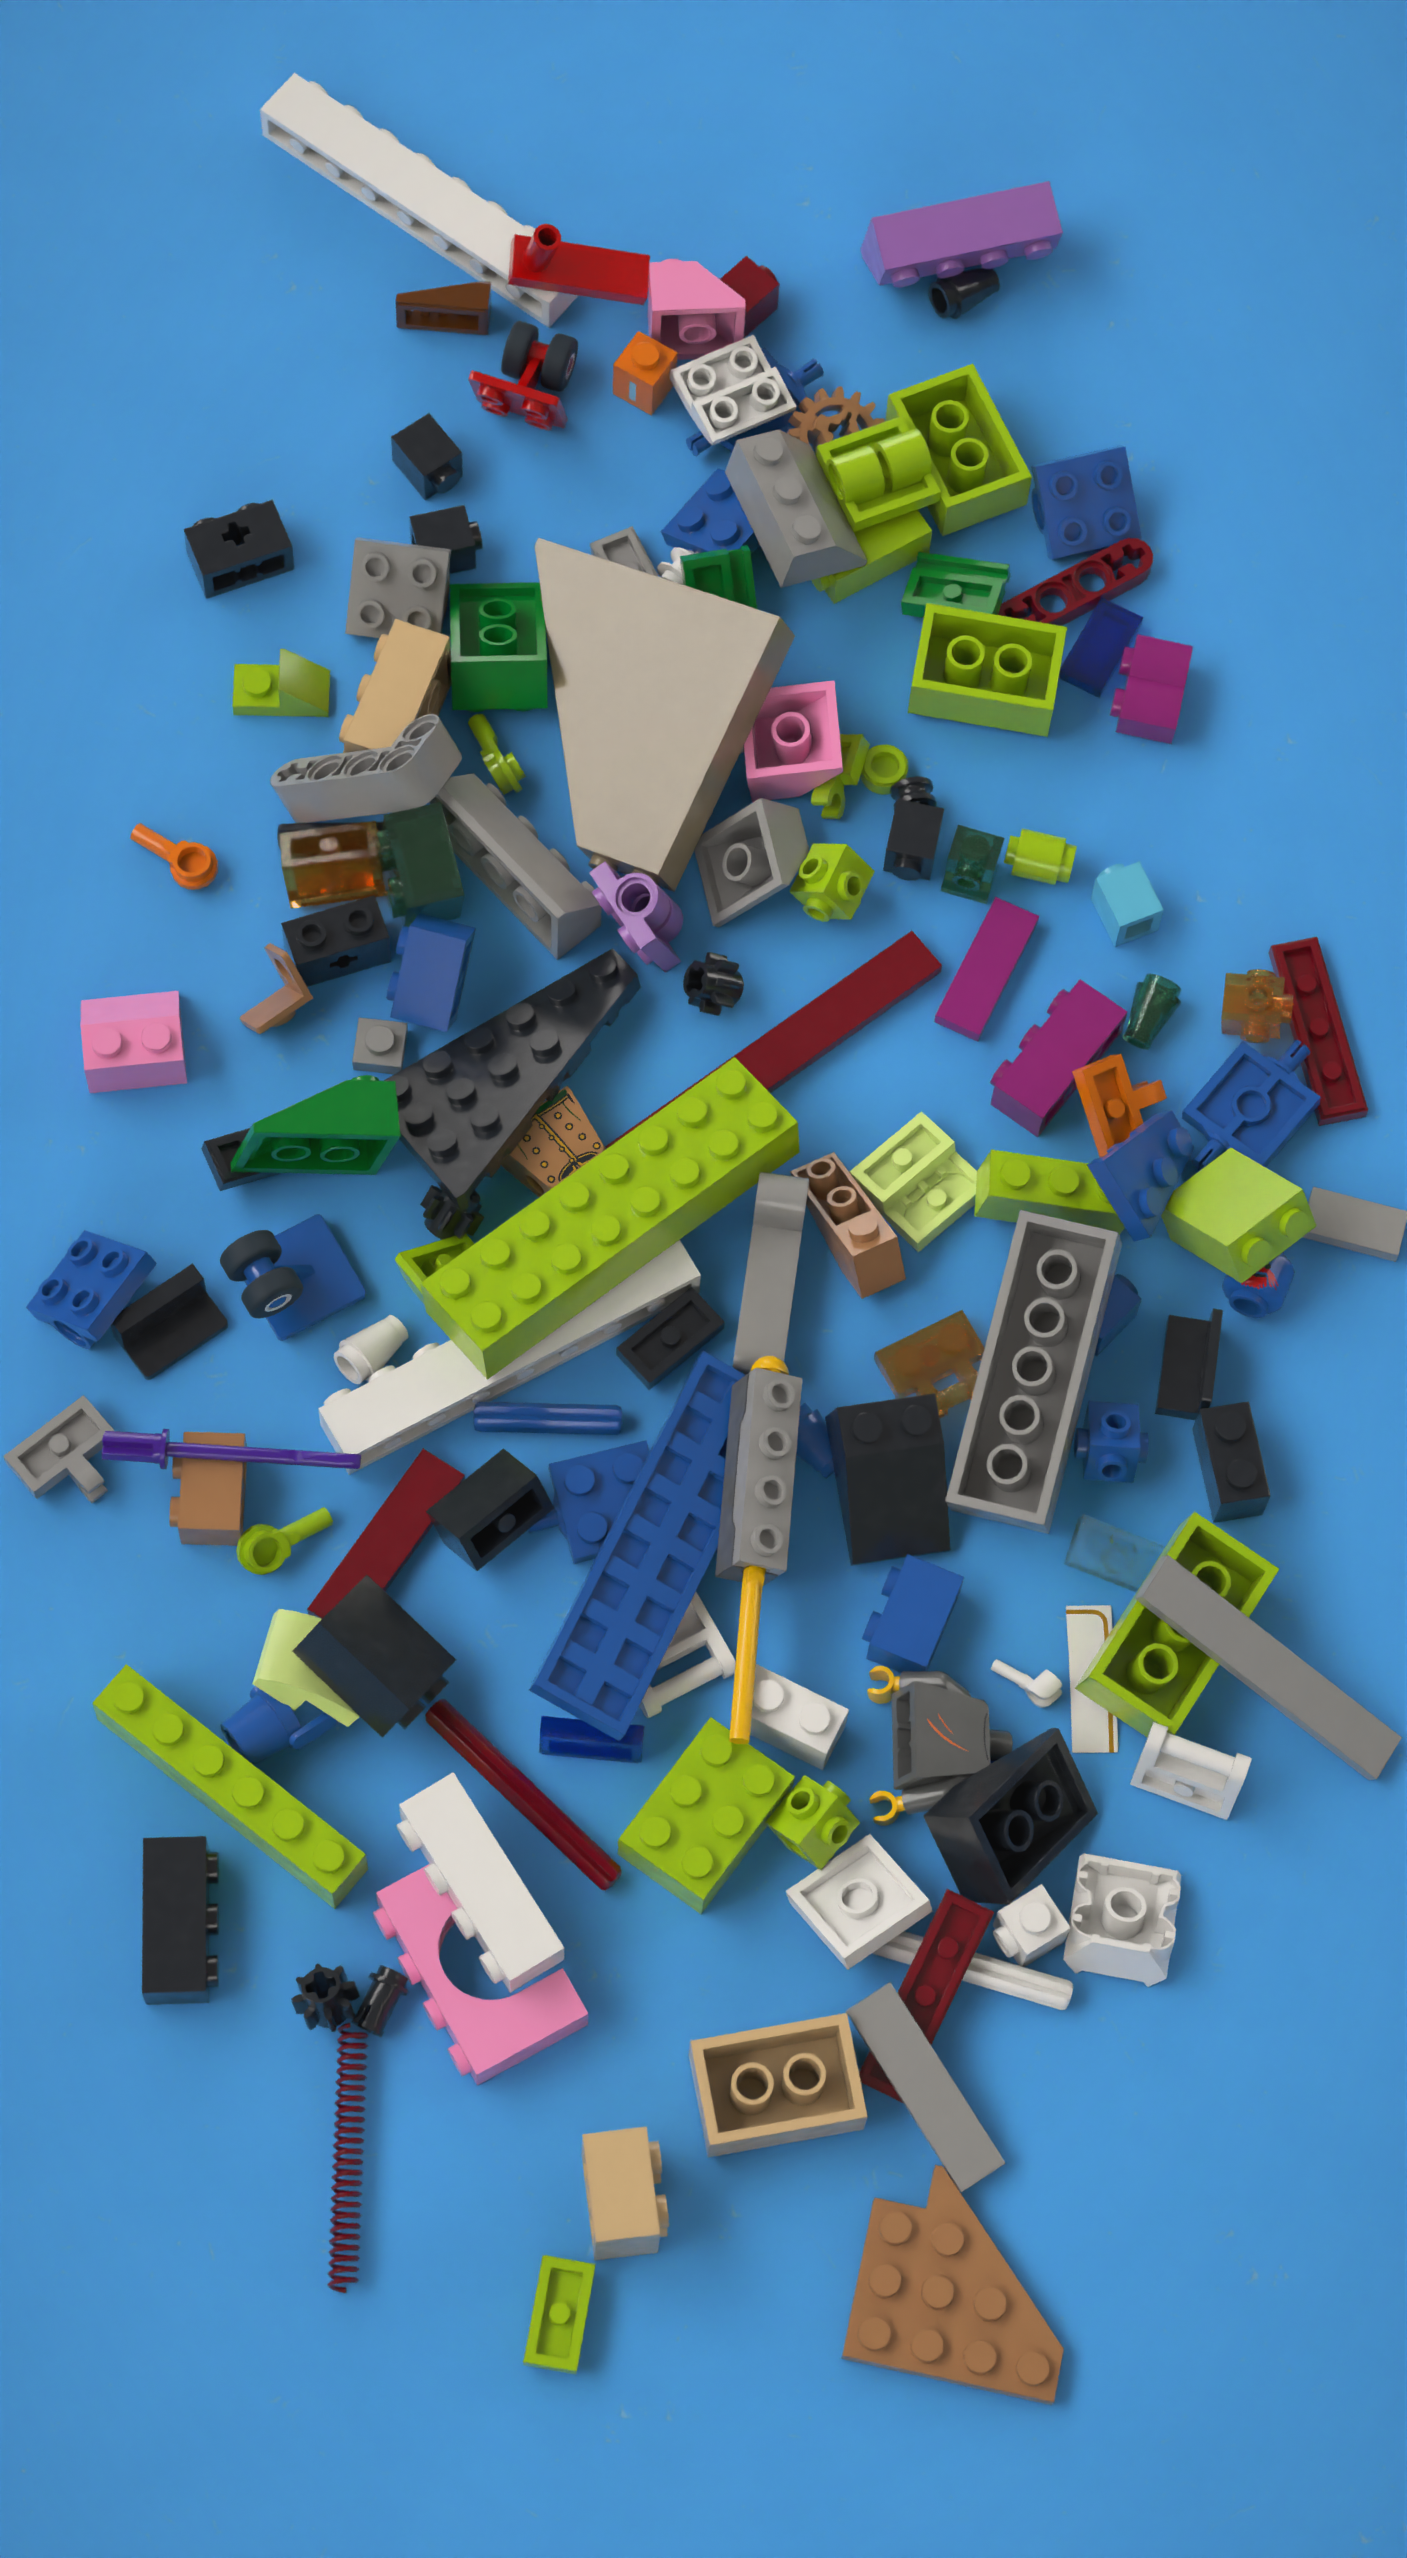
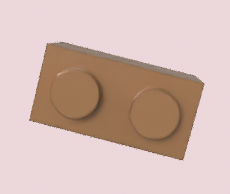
M184 1432L183 1443L247 1447L245 1433ZM173 1457V1479H181L180 1497H171L169 1521L170 1527H178L181 1544L237 1546L238 1540L243 1534L247 1462Z

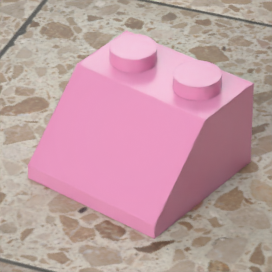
M667 259L662 262H649L647 310L649 337L678 353L677 360L697 359L744 339L746 305L743 297L697 261Z
M834 680L770 688L744 743L746 777L752 802L759 798L776 800L800 797L843 772Z
M179 991L81 1000L80 1026L83 1061L89 1093L187 1084Z

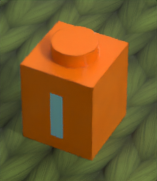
M638 331L613 364V394L652 416L673 387L669 375L670 370L677 367L678 353Z

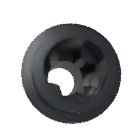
M993 268L966 270L948 278L937 277L936 282L932 283L929 287L931 305L940 317L956 319L992 294L998 292L1000 288L999 278Z

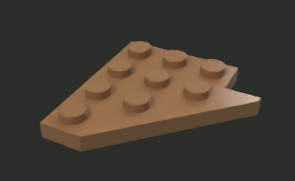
M934 2166L926 2209L874 2197L841 2359L1052 2405L1055 2399L1064 2348L944 2167Z

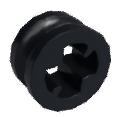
M909 777L896 782L890 789L891 797L896 802L897 799L936 807V798L930 794L933 791V783L929 778Z

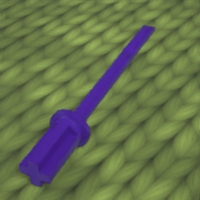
M163 1429L162 1434L105 1431L102 1439V1460L160 1464V1469H167L169 1457L359 1469L361 1464L360 1454L170 1442L169 1429Z

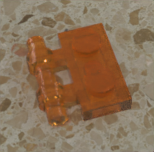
M960 1310L876 1351L874 1361L896 1399L904 1398L914 1392L917 1396L935 1393L939 1418L941 1419L948 1415V1409L968 1399H972L978 1371L973 1368L972 1364L982 1360L984 1346L963 1310ZM953 1373L959 1381L941 1391H938L933 1386V1383Z

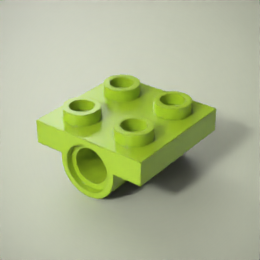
M903 415L817 446L816 457L853 532L940 501L941 491L931 473L932 461L927 444L919 430L909 429Z

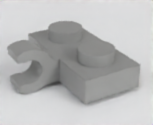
M83 1395L3 1457L8 1467L36 1499L69 1475L83 1495L91 1503H94L107 1493L108 1490L103 1485L104 1479L87 1460L102 1450L103 1433L115 1430Z

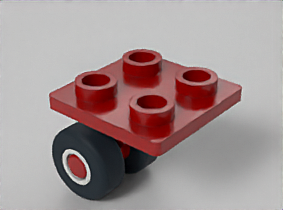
M517 321L513 325L505 344L501 371L506 376L519 379V382L515 384L471 370L468 380L477 401L482 403V409L498 416L507 417L509 412L525 416L526 423L539 429L550 431L553 425L565 428L568 419L560 398L535 390L540 373V381L543 387L557 392H561L566 388L575 365L578 341L576 338L558 333L552 338L550 344H545L538 341L539 330L537 326Z

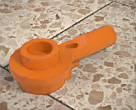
M142 823L137 824L131 833V840L169 862L173 879L180 887L198 890L214 881L218 873V861L215 853L209 847L196 842L189 843L185 840L175 844Z

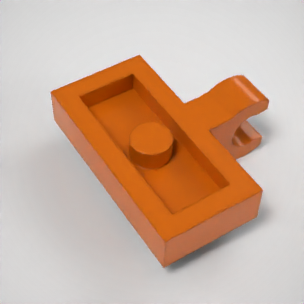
M1122 1054L1110 1055L1072 1071L1100 1158L1108 1154L1107 1150L1114 1144L1130 1137L1129 1133L1143 1124L1140 1109L1167 1098L1161 1080L1148 1084V1081H1143L1132 1086Z

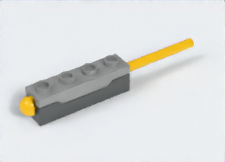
M763 1356L757 1359L752 1365L749 1374L732 1385L715 1577L742 1582L729 1741L735 1744H747L750 1742L762 1588L765 1584L778 1577V1575L787 1571L802 1378L789 1375L786 1364L775 1356Z

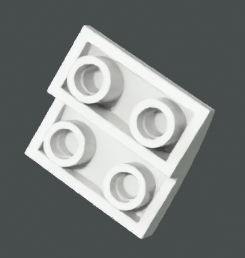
M754 335L670 370L669 378L690 416L712 446L796 410V405L777 368L770 367Z

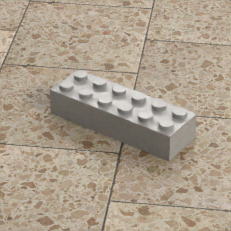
M1020 1210L945 1500L951 1511L1049 1534L1122 1247L1118 1232Z

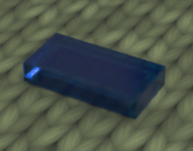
M1101 597L1062 664L1059 679L1100 698L1121 662L1124 647L1131 645L1139 631L1143 617Z
M541 1716L539 1753L543 1755L639 1764V1762H642L645 1726L630 1724L626 1734L618 1741L580 1719Z

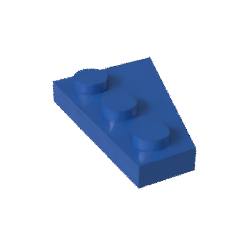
M1172 1110L1153 1115L1130 1132V1137L1124 1142L1110 1147L1107 1150L1108 1154L1104 1157L1094 1159L1087 1164L1134 1242L1151 1238L1194 1150L1190 1134L1180 1125Z

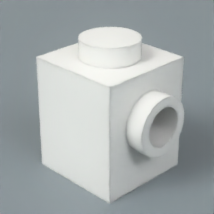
M1041 1884L997 1912L993 1923L995 1928L993 1935L1003 1953L1008 1958L1013 1956L1019 1966L1025 1967L1064 1943L1071 1927Z

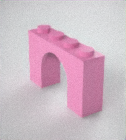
M425 1867L376 1892L377 1903L380 1909L374 1911L373 1916L386 1940L395 1936L404 1952L403 1955L397 1957L400 1966L411 1985L419 1981L429 1997V2000L422 2003L435 2029L438 2031L445 2027L455 2045L449 2047L448 2052L462 2077L471 2073L478 2086L588 2025L589 2013L563 1968L512 1996L497 2000L472 1997L453 1985L444 1973L439 1958L444 1938L455 1924L451 1912L456 1910L457 1907L447 1892L440 1896L436 1893L424 1872Z

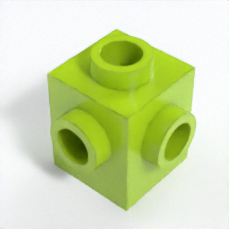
M813 843L808 855L799 868V873L789 892L804 905V912L818 921L827 922L830 919L851 920L861 903V899L875 871L848 844Z
M806 1775L784 1797L781 1804L765 1822L789 1850L819 1870H822L836 1851L847 1842L850 1834L860 1824L847 1807L851 1799L839 1787L830 1781H826L821 1786Z

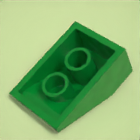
M540 582L450 584L452 710L482 712L487 709L530 711L535 708H548L546 625Z
M371 1075L358 1076L351 1080H345L253 1123L231 1161V1172L376 1175L400 1138L396 1082L379 1081L377 1077Z

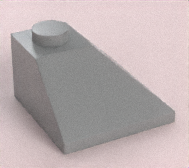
M759 798L701 835L694 851L713 926L721 927L789 886L809 852L799 808Z

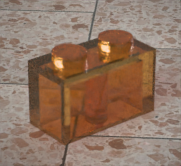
M376 821L280 834L282 871L291 909L359 900L373 895L375 897L387 896L384 860Z

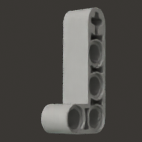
M428 714L408 724L391 747L295 759L277 769L270 779V784L296 823L411 811L426 805L439 793L459 765L462 754L439 716Z
M760 1172L733 1359V1368L745 1375L749 1374L754 1362L763 1356H775L784 1362L809 1178Z

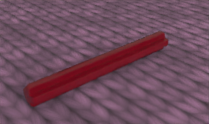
M440 1699L428 1709L425 1714L426 1722L595 1885L605 1891L616 1883L622 1874L621 1867L447 1700Z

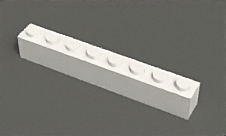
M294 73L260 109L262 135L478 281L491 282V290L546 327L550 328L579 296L508 285L511 240L515 234L532 237L535 228L529 225H521L509 217L499 204L493 201L487 202L471 191L470 187L463 180L457 177L451 178L436 168L427 156L422 153L415 154L400 144L390 131L386 129L379 130L364 120L363 116L354 107L340 104L330 97L318 83L314 81L308 82Z
M679 1240L488 1380L452 1340L442 1345L431 1343L419 1349L413 1355V1360L397 1368L390 1365L376 1371L369 1377L368 1383L353 1391L346 1388L330 1395L324 1401V1406L318 1408L320 1425L336 1453L361 1455L359 1469H346L350 1475L473 1411L476 1403L490 1402L659 1314L689 1288L693 1287L699 1293L701 1274Z

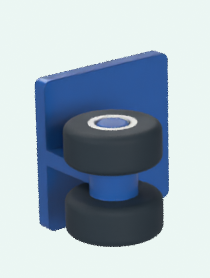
M316 1214L275 1236L268 1230H258L246 1234L230 1244L220 1257V1264L228 1278L232 1281H244L247 1287L244 1289L241 1299L249 1314L253 1318H266L277 1339L280 1341H284L366 1297L364 1286L320 1214Z

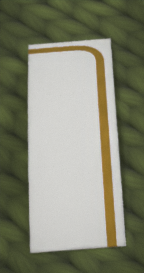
M1111 1605L1066 1606L1072 1753H1118L1117 1717L1075 1689L1113 1629Z

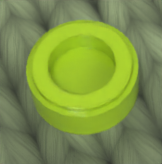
M876 745L868 750L860 778L865 787L870 791L882 795L891 794V787L896 782L907 778L908 760L900 749L892 745Z

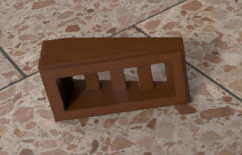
M471 282L396 294V322L399 328L488 335L491 282Z

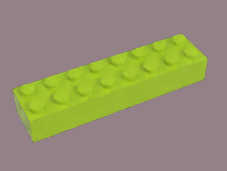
M734 1057L422 1281L420 1285L426 1313L488 1380L757 1184L760 1172L772 1173L800 1152L798 1121Z

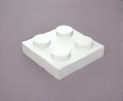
M871 1834L830 1860L822 1870L817 1869L786 1890L789 1903L847 1970L933 1912L929 1899Z

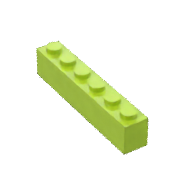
M127 1664L92 1702L98 1721L334 1909L367 1872V1858L363 1851Z

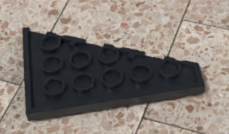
M613 948L384 1080L396 1082L400 1125L399 1140L460 1211L472 1204L470 1195L485 1176L490 1178L494 1176L500 1168L503 1158L512 1153L533 1126L531 1118L545 1100L552 1102L559 1093L561 1084L573 1075L592 1050L590 1042L604 1025L611 1026L619 1016L621 1007L629 1003L641 988L637 973Z

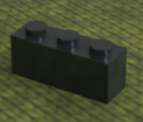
M206 1836L143 1838L142 1995L146 2005L209 2003V1987H219L218 1955H209V1935H219L218 1903L209 1904V1884H219L218 1852H209Z

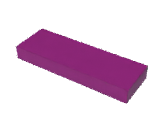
M995 897L935 1015V1023L977 1042L979 1041L1038 924V915Z

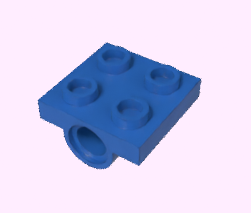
M1119 445L1031 466L1035 488L1032 490V507L1037 526L1045 537L1048 558L1057 559L1109 547L1127 538L1142 539L1125 446Z
M84 1230L80 1237L71 1244L67 1254L49 1278L40 1285L38 1292L26 1308L37 1320L51 1324L74 1344L90 1349L95 1341L98 1342L157 1263L146 1251Z

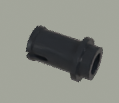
M380 1965L377 1973H370L368 1978L372 1980V1983L351 2023L369 2033L373 2032L374 2035L382 2037L383 2030L400 1995L406 1996L408 1990L404 1988L408 1978L395 1970Z

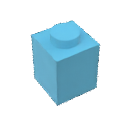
M1140 861L1126 867L1123 864L1110 866L1096 877L1091 900L1114 947L1159 930L1164 909Z

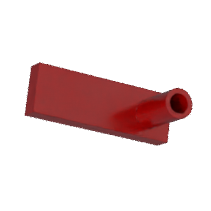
M542 224L535 229L532 237L515 234L512 238L508 285L644 305L648 297L650 255L562 242L561 234L555 226Z

